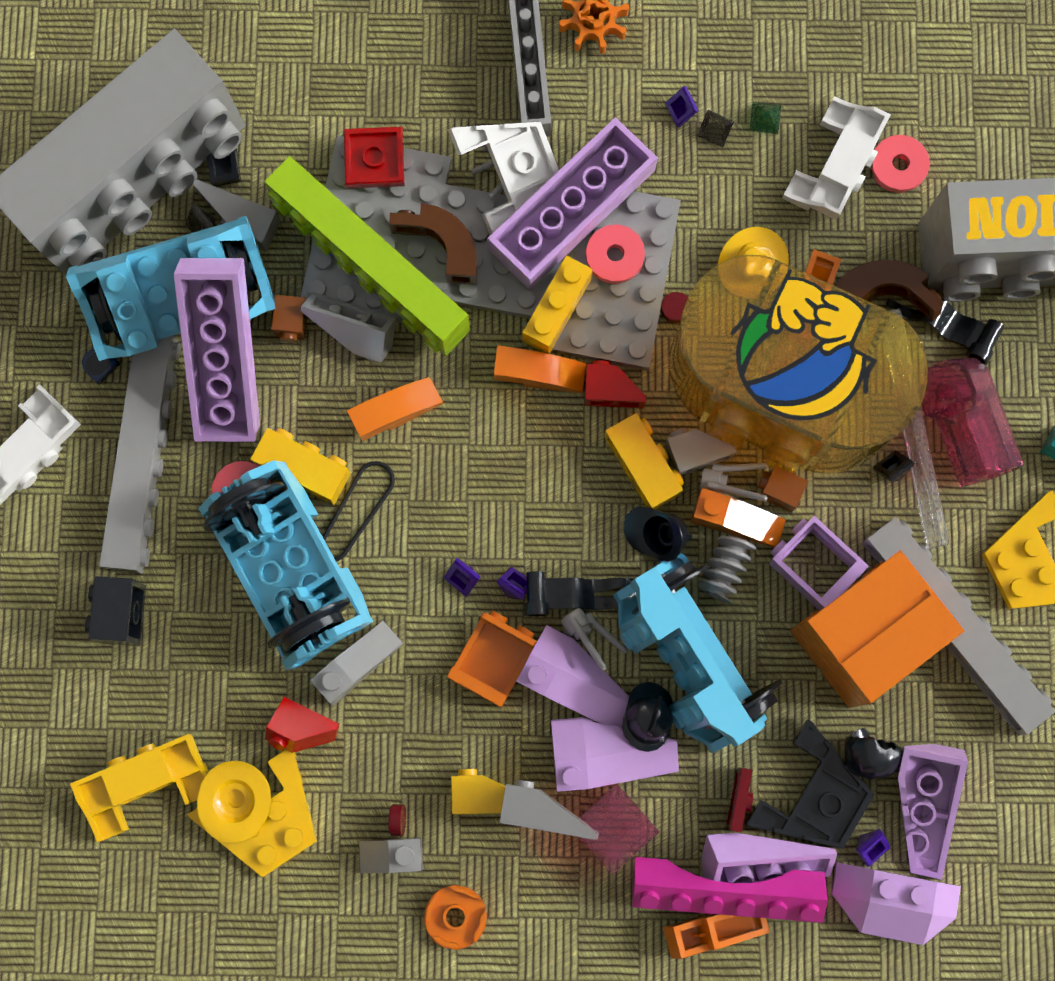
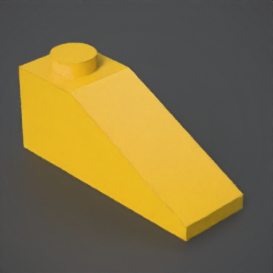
M458 769V776H451L452 814L501 813L505 785L484 775H477V769Z

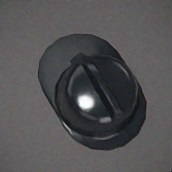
M639 506L632 509L626 515L624 521V533L629 544L640 553L661 561L669 562L676 559L682 548L692 539V534L688 533L682 518L676 514L665 513L650 507Z
M652 682L640 683L633 688L628 699L622 728L629 744L640 751L650 752L659 749L665 744L672 727L673 716L668 706L674 702L667 690L659 684Z

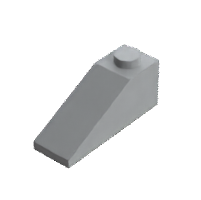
M195 179L193 185L199 196L225 223L247 216L258 249L267 252L281 221L277 211Z
M314 292L301 306L302 313L353 354L365 357L370 361L382 363L392 349L396 318Z
M382 621L333 659L310 681L330 704L336 705L401 647L403 643L386 623Z
M516 779L515 785L506 784L500 823L593 840L598 839L599 833L544 791L534 789L535 782Z

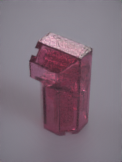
M976 358L946 359L926 368L923 375L926 376L923 384L919 385L917 394L924 414L930 418H935L960 487L980 483L978 479L980 481L985 479L991 480L1024 466L989 368Z

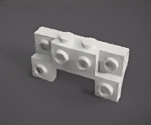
M834 96L820 123L821 126L840 134L819 178L796 170L782 199L806 211L812 208L837 220L852 190L858 193L866 177L861 174L864 166L870 168L876 158L878 151L874 150V147L891 114L876 107L856 105Z
M40 384L36 387L38 390L24 404L20 403L18 405L30 418L0 446V505L15 490L20 492L22 489L30 487L36 481L37 474L44 467H49L58 459V453L63 449L60 445L81 425Z

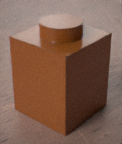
M275 296L276 309H274L271 330L280 341L296 343L297 339L305 340L308 317L301 312V306L306 301L305 297Z
M775 465L770 473L764 472L758 488L762 489L761 495L767 496V502L792 513L798 506L808 480Z

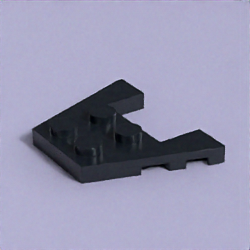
M808 719L803 724L792 744L815 757L820 762L789 816H786L766 802L759 800L745 824L750 827L843 849L874 794L861 778L851 771L849 765L836 752L833 745L824 738L815 724Z

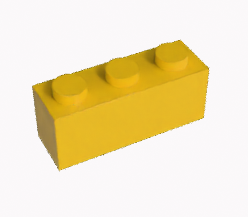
M567 255L565 256L523 330L522 342L543 353H551L592 279L593 269Z
M635 413L605 430L604 438L645 506L658 509L682 494L683 488L681 486L684 485V481L676 469H670L666 462L669 458L660 443L656 445L650 436L653 434V431L645 418L640 419L638 414Z
M267 428L250 460L258 466L273 460L285 462L305 491L335 505L351 475L349 469L345 467L347 462L335 455L327 458L319 454L320 449L307 441H304L303 445L293 441L294 436L281 428H277L276 431Z

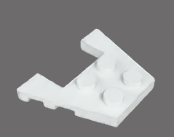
M541 122L453 127L448 129L458 155L486 144L508 202L482 213L489 235L497 230L559 171Z

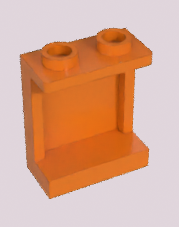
M492 610L490 615L485 612L482 613L480 621L456 664L452 666L447 678L502 708L537 641L533 639L535 635L533 632L520 625L517 629L512 628L506 624L508 620L506 617Z

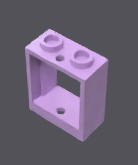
M815 516L808 522L803 518L791 532L795 536L788 543L782 540L771 551L774 557L769 563L819 611L841 596L869 567ZM810 532L849 567V570L823 597H820L783 562Z

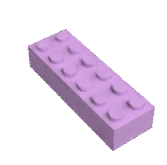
M615 117L487 238L488 250L531 290L655 171L658 157Z
M180 258L174 272V282L194 441L255 442L260 426L244 258Z

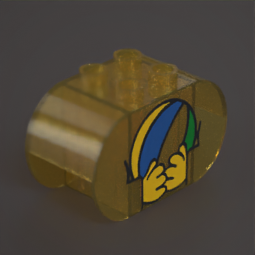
M742 255L718 264L701 278L686 301L669 354V371L674 390L682 404L693 416L711 425L707 433L708 435L734 446L736 450H740L743 442L746 441L766 451L763 462L767 463L769 467L774 468L776 465L795 475L799 467L816 473H839L854 469L869 461L912 421L921 406L927 385L928 368L923 345L916 332L904 319L785 263L762 255Z

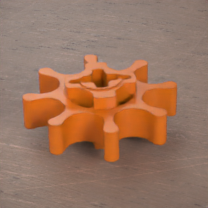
M562 0V8L571 11L573 16L570 19L559 21V31L563 33L572 29L579 33L578 38L574 42V49L576 51L581 50V46L585 41L594 40L599 45V53L605 54L607 47L603 39L605 36L613 34L620 40L625 39L626 28L617 25L614 20L618 17L628 16L629 4L613 6L609 3V0H581L577 2Z

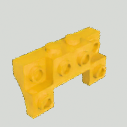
M192 734L184 735L158 747L154 743L136 750L137 756L126 759L125 756L115 758L107 762L108 768L70 783L75 799L85 814L97 842L104 841L129 830L121 809L122 805L169 785L177 784L185 805L197 801L200 785L209 771L206 764L202 762Z

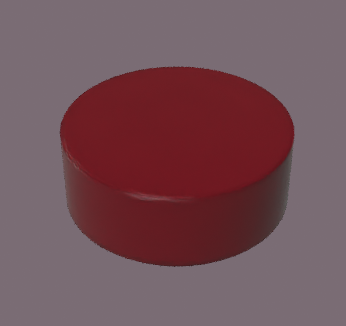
M681 292L669 293L664 297L661 304L663 317L671 323L683 322L691 311L689 298Z
M393 804L390 807L388 817L389 833L391 836H404L406 807L404 804Z

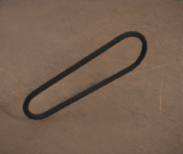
M371 461L359 469L322 537L325 541L364 470L374 465L384 467L390 475L388 489L340 556L334 557L336 562L347 555L392 491L395 484V475L386 463Z

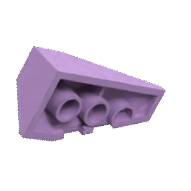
M546 625L517 682L598 723L609 726L612 724L622 728L623 717L629 699L628 694L605 671L599 668L598 664L573 638Z
M582 717L551 720L557 792L592 789L679 772L677 740L667 738L665 744L659 749L645 752L637 750L629 744L620 726L596 723L591 719Z
M938 744L904 746L898 772V782L910 873L942 880L968 765L965 750Z
M741 833L707 835L701 857L703 878L727 883H753L782 876L791 870L825 872V877L831 876L837 852L832 848Z

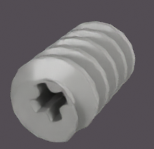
M720 536L717 541L721 547L713 549V554L716 558L708 560V565L712 569L703 571V576L707 580H700L698 587L708 596L720 602L732 604L726 597V594L736 595L737 591L730 585L731 583L741 584L742 580L735 574L736 572L746 573L747 569L740 563L741 561L751 562L752 558L745 551H755L756 546L734 536Z

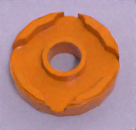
M461 885L443 887L433 894L426 905L424 915L425 926L432 940L443 948L453 950L469 947L476 942L485 929L487 919L485 904L478 893L467 886ZM452 908L461 909L465 915L464 922L459 926H452L447 921V912Z

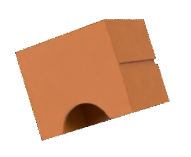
M901 550L885 562L881 561L854 581L841 596L821 611L817 609L790 630L794 638L815 665L818 666L821 673L849 708L873 703L965 631Z

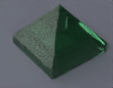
M752 102L749 131L778 134L781 105Z

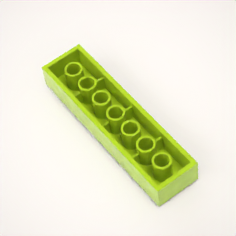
M291 156L264 181L269 191L267 196L273 202L271 206L282 217L288 215L294 221L293 226L303 236L307 234L312 236L316 240L315 246L324 255L327 256L331 253L338 260L336 262L337 266L347 275H350L352 272L359 279L358 284L368 294L371 295L374 292L381 298L380 304L389 313H398L403 318L402 324L413 334L418 331L425 338L423 342L431 351L436 354L440 351L444 356H447L470 332L469 316L463 309Z

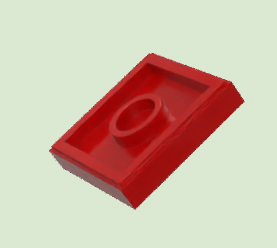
M403 127L344 129L346 189L405 186Z

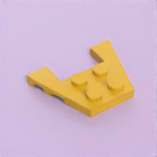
M1053 490L1044 494L1033 507L1025 512L1011 528L1002 534L982 554L1008 609L1055 604V563L1037 527L1055 520V494Z
M287 750L267 761L284 790L271 798L270 811L261 829L254 836L243 842L225 843L217 840L262 878L317 842L302 785L301 773L299 772L296 760V753H291ZM196 808L195 810L190 812L188 816L202 829H204L200 822L198 810Z

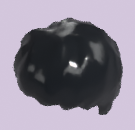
M865 728L853 731L846 737L845 756L851 771L855 775L865 777L868 780L885 779L895 773L900 767L903 750L896 743L870 737Z

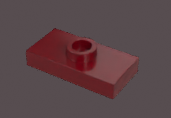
M736 769L726 824L727 830L742 833L745 811L750 812L753 803V793L749 792L753 772L751 769Z

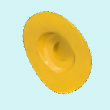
M749 227L734 234L722 248L717 265L718 276L724 288L732 295L747 300L760 299L775 291L784 280L788 270L789 254L785 242L777 233L764 227Z
M242 761L223 762L211 769L200 785L197 798L198 816L202 826L213 838L225 843H239L254 836L264 825L271 807V791L267 779L255 766Z

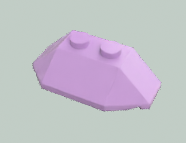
M836 862L831 894L860 933L924 945L956 919L961 886Z

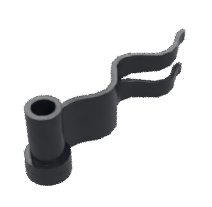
M943 298L941 315L933 322L919 310L905 307L892 299L887 300L886 304L900 315L908 319L928 323L943 338L969 348L966 356L980 365H988L993 356L992 349L1004 329V325L997 320L988 319L985 324L960 314Z
M542 571L526 572L527 602L524 603V616L549 615V609L618 608V603L614 597L594 596V593L626 587L636 578H545V572Z

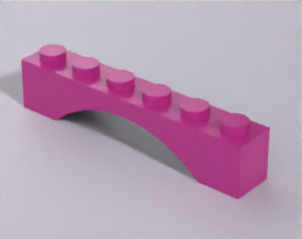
M635 857L632 879V907L819 923L824 921L828 902L825 872L791 870L782 876L766 881L727 883L694 875L679 868L667 859Z

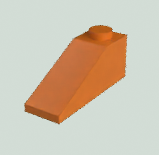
M702 488L698 494L690 523L775 548L780 542L786 519L736 498Z

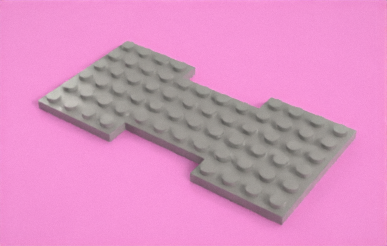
M337 135L325 188L457 305L528 319L531 318L564 258L529 290L488 250L487 238L490 235L482 213L507 203L506 195L497 194L490 199L488 197L490 192L448 185L447 181L452 162L450 156L404 148L405 186L346 189L344 136ZM633 191L567 254L572 259L588 266L586 248L589 239L597 230L606 225L616 224L629 227L641 238L645 249L642 269L629 281L620 282V284H609L600 281L592 274V279L551 352L595 361H609L611 364L649 370L681 200ZM421 203L443 208L456 216L469 231L475 245L477 285L447 283V254L444 248L430 237L391 234L389 226L390 213H398L399 210H411L415 214H420ZM313 239L300 297H305L307 300L314 292L394 317L397 323H402L403 318L398 313H389L380 304L381 298L374 292L370 295L364 291L358 284L359 279L352 272L350 275L344 273L336 264L338 260L331 253L327 256L324 255L315 246L316 240ZM611 248L607 252L608 258L612 261H619L624 257L623 252L618 248Z

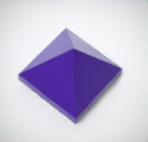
M683 86L665 102L677 127H681L699 111L686 86Z
M456 558L443 578L467 597L480 579V576L473 567Z
M510 567L498 579L497 584L507 598L522 600L527 595V577L513 567Z
M878 829L860 835L856 851L864 864L870 867L891 846L883 832Z

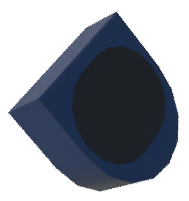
M94 349L86 352L82 360L84 371L98 385L120 365L115 358L99 361Z

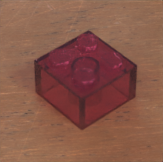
M613 784L578 816V818L599 833L596 840L582 837L580 839L612 875L659 833V830L618 784Z

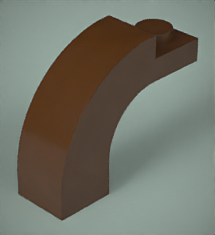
M421 203L420 214H415L411 210H399L398 213H390L389 226L391 234L430 237L444 248L447 254V283L477 285L475 245L469 231L456 216L443 208Z
M871 261L855 267L834 284V291L843 292L853 297L863 307L880 296L894 295L902 297L914 305L932 322L941 315L943 306L940 295L932 288L927 289L929 274L917 266L903 261Z

